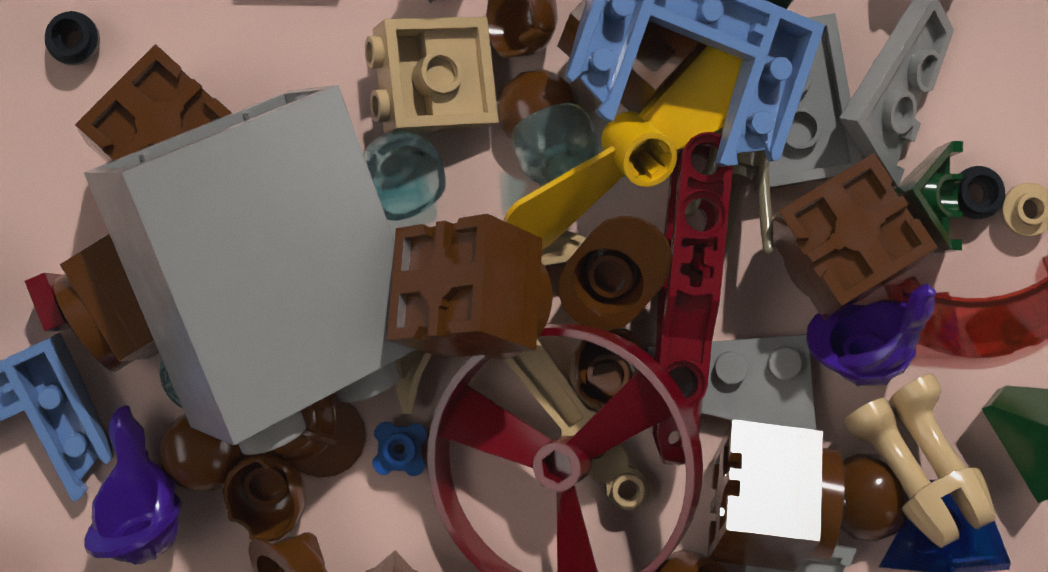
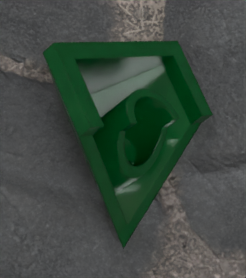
M951 141L937 147L899 184V187L894 188L899 197L903 195L909 204L906 208L912 217L920 220L938 248L934 250L935 253H949L962 250V239H951L949 236V217L963 216V212L960 211L958 206V188L963 179V174L950 173V157L963 152V141Z
M1019 386L999 388L983 406L982 411L1037 503L1048 500V389Z

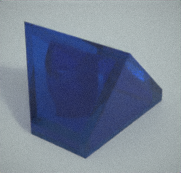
M949 493L941 497L955 521L959 532V539L940 548L906 518L905 525L896 534L879 565L880 568L918 572H991L1009 570L1011 562L995 521L979 529L973 528L966 521Z

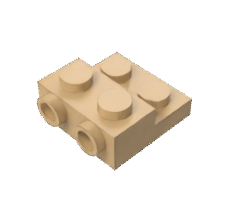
M487 16L384 19L373 28V36H367L365 41V59L369 69H377L379 89L373 90L371 94V113L375 122H383L384 135L431 133L446 128L483 127L499 123Z

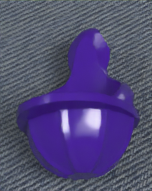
M929 284L917 287L910 293L907 304L903 301L882 299L868 305H851L826 321L823 320L819 313L816 314L808 324L806 343L811 355L825 367L838 373L857 387L887 385L893 378L903 374L915 359L916 346L919 342L921 331L925 328L926 322L929 321L934 312L935 289Z
M123 405L113 413L108 427L110 441L117 454V463L101 485L92 502V524L84 538V547L86 552L95 558H112L120 562L137 565L149 560H156L160 554L166 552L174 544L182 502L174 493V482L165 470L148 458L149 452L145 449V430L133 417L130 406Z

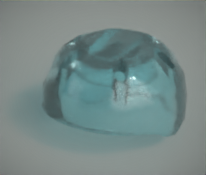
M573 103L557 104L539 110L520 121L512 132V145L520 167L528 178L540 186H544L599 153L598 135L593 121L583 108Z
M392 131L376 138L363 152L387 220L397 221L413 217L428 209L442 196L446 186L443 161L437 149L422 136L408 131ZM410 174L413 175V178H412V179L407 178V177H408Z

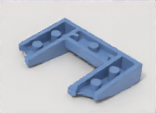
M766 0L586 1L564 78L568 83H571L578 77L602 103L595 110L602 120L609 123L614 121L649 21L742 59L715 164L722 167L738 165L737 153L762 150L765 151L768 162L780 160L825 25Z
M59 332L0 360V421L22 411L26 412L72 502L80 499L89 487L81 479L98 457L101 461L108 464L114 455L80 372Z

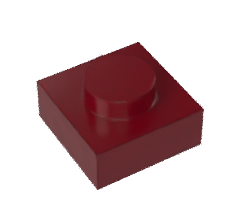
M44 272L24 281L44 332L64 331L71 328L58 304L53 287L54 280L62 276V274Z

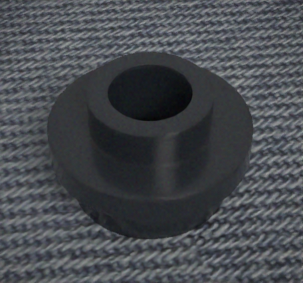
M67 11L60 13L49 22L46 28V48L53 58L63 64L73 66L84 64L96 54L99 48L100 34L96 24L80 12ZM73 31H80L82 35L80 44L75 48H68L66 42L68 35Z
M973 166L958 173L963 174V179L958 188V206L960 211L963 212L964 217L979 220L988 218L998 212L1005 199V186L1001 177L994 170L984 166ZM972 184L979 185L983 190V199L979 203H975L969 198L968 189Z

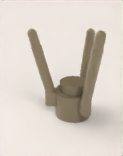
M713 145L710 147L709 157L701 174H714L717 168L720 169L721 167L715 164L718 149ZM764 150L737 153L738 165L733 166L725 254L730 249L741 185L751 184L753 176L757 175L763 252L766 255H770L774 252L769 181L770 162L767 161ZM703 199L690 202L685 214L693 216Z

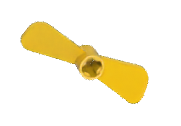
M702 43L640 113L634 111L623 112L616 115L614 121L607 123L602 133L601 143L603 151L516 201L505 214L503 221L541 237L543 250L551 245L624 176L632 183L642 187L655 186L665 181L675 168L677 162L676 150L685 147L692 137L700 133H714L724 128L742 59Z

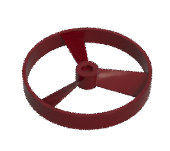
M546 325L539 337L561 336L589 341L618 354L639 370L574 436L565 435L552 440L468 386L479 369L491 359L484 355L472 356L454 375L439 400L430 427L427 452L428 477L438 514L450 537L464 556L481 572H522L499 557L481 539L467 519L453 485L449 458L450 441L533 468L539 483L550 491H556L557 572H598L575 485L588 475L593 458L664 419L673 416L682 440L685 455V495L677 524L668 542L657 557L636 571L655 572L685 536L699 503L703 478V457L698 428L684 395L671 376L648 353L616 334L586 325Z

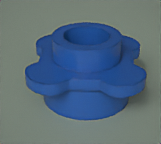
M389 421L380 423L374 430V437L378 440V453L373 458L372 465L376 472L382 475H386L391 471H405L409 476L421 474L426 466V462L422 457V443L427 439L425 427L419 423H412L408 427L394 426ZM403 444L405 447L404 453L398 454L395 451V446Z

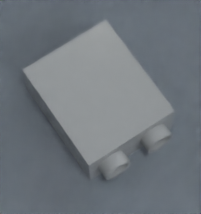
M339 85L289 90L84 172L191 428L229 444H238L241 452L244 454H260L279 448L300 436L306 429V423L301 410L335 393L340 402H356L378 395L399 381L400 374L395 360L416 349L387 341L395 240Z

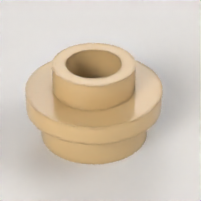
M1023 183L1011 188L1005 194L1003 205L1000 208L1001 217L1006 227L1020 236H1035L1045 232L1048 229V189L1037 183ZM1027 199L1035 202L1038 208L1037 215L1033 219L1028 218L1023 212V205Z

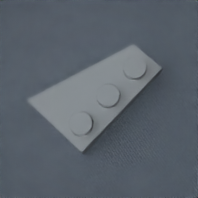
M912 0L839 118L863 157L866 158L873 153L876 155L893 180L891 183L893 187H899L905 170L897 166L905 141L915 142L921 125L915 119L921 95L923 92L933 90L954 32L939 0Z
M807 334L712 341L708 387L703 397L701 413L729 420L816 430L810 351L806 343ZM655 346L646 347V351L654 359ZM685 367L672 369L669 375L675 381L684 396L687 395L693 385V377L690 371Z

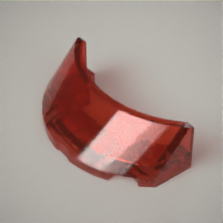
M1047 254V255H1045L1044 257H1042V260H1043V263H1044V266H1045V269H1046V272H1047V275H1048V254ZM911 276L884 285L889 300L903 301L907 304L910 293L921 285L915 276ZM1048 276L1024 289L1000 296L962 298L950 296L949 292L936 293L934 296L935 308L933 315L921 331L917 345H923L951 356L992 358L1010 355L1014 351L1042 343L1048 339Z

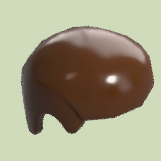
M488 0L486 16L490 43L493 51L499 56L527 57L535 55L550 43L558 22L556 0Z
M545 69L519 73L503 88L497 104L498 120L501 122V128L505 134L518 145L538 155L563 150L577 136L583 118L578 96L571 85L558 74Z
M618 328L608 331L634 343L648 353L632 337L630 330ZM581 340L571 354L568 370L575 393L588 406L597 411L639 371L618 354L585 340Z
M185 413L167 426L160 443L163 469L177 485L191 491L206 492L219 489L225 484L228 472L244 459V453L241 452L238 444H229L191 428Z
M272 453L246 456L228 472L222 490L226 509L228 510V520L237 522L245 527L249 532V539L251 540L256 538L267 541L281 539L294 529L306 502L305 483L300 473L292 464Z
M861 453L842 460L846 505L840 529L855 540L875 542L896 534L905 525L907 516L902 511V507L909 498L886 461L877 454Z

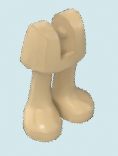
M927 374L900 388L892 395L889 402L884 397L873 400L852 412L843 422L854 438L870 443L883 457L900 481L909 498L902 507V511L931 542L942 548L959 539V532L953 517L941 497L950 493L966 521L975 529L994 522L996 515L987 483L980 469L966 468L938 426L933 409L941 396L942 390L935 375ZM894 414L916 441L939 479L930 482L902 438L897 428Z

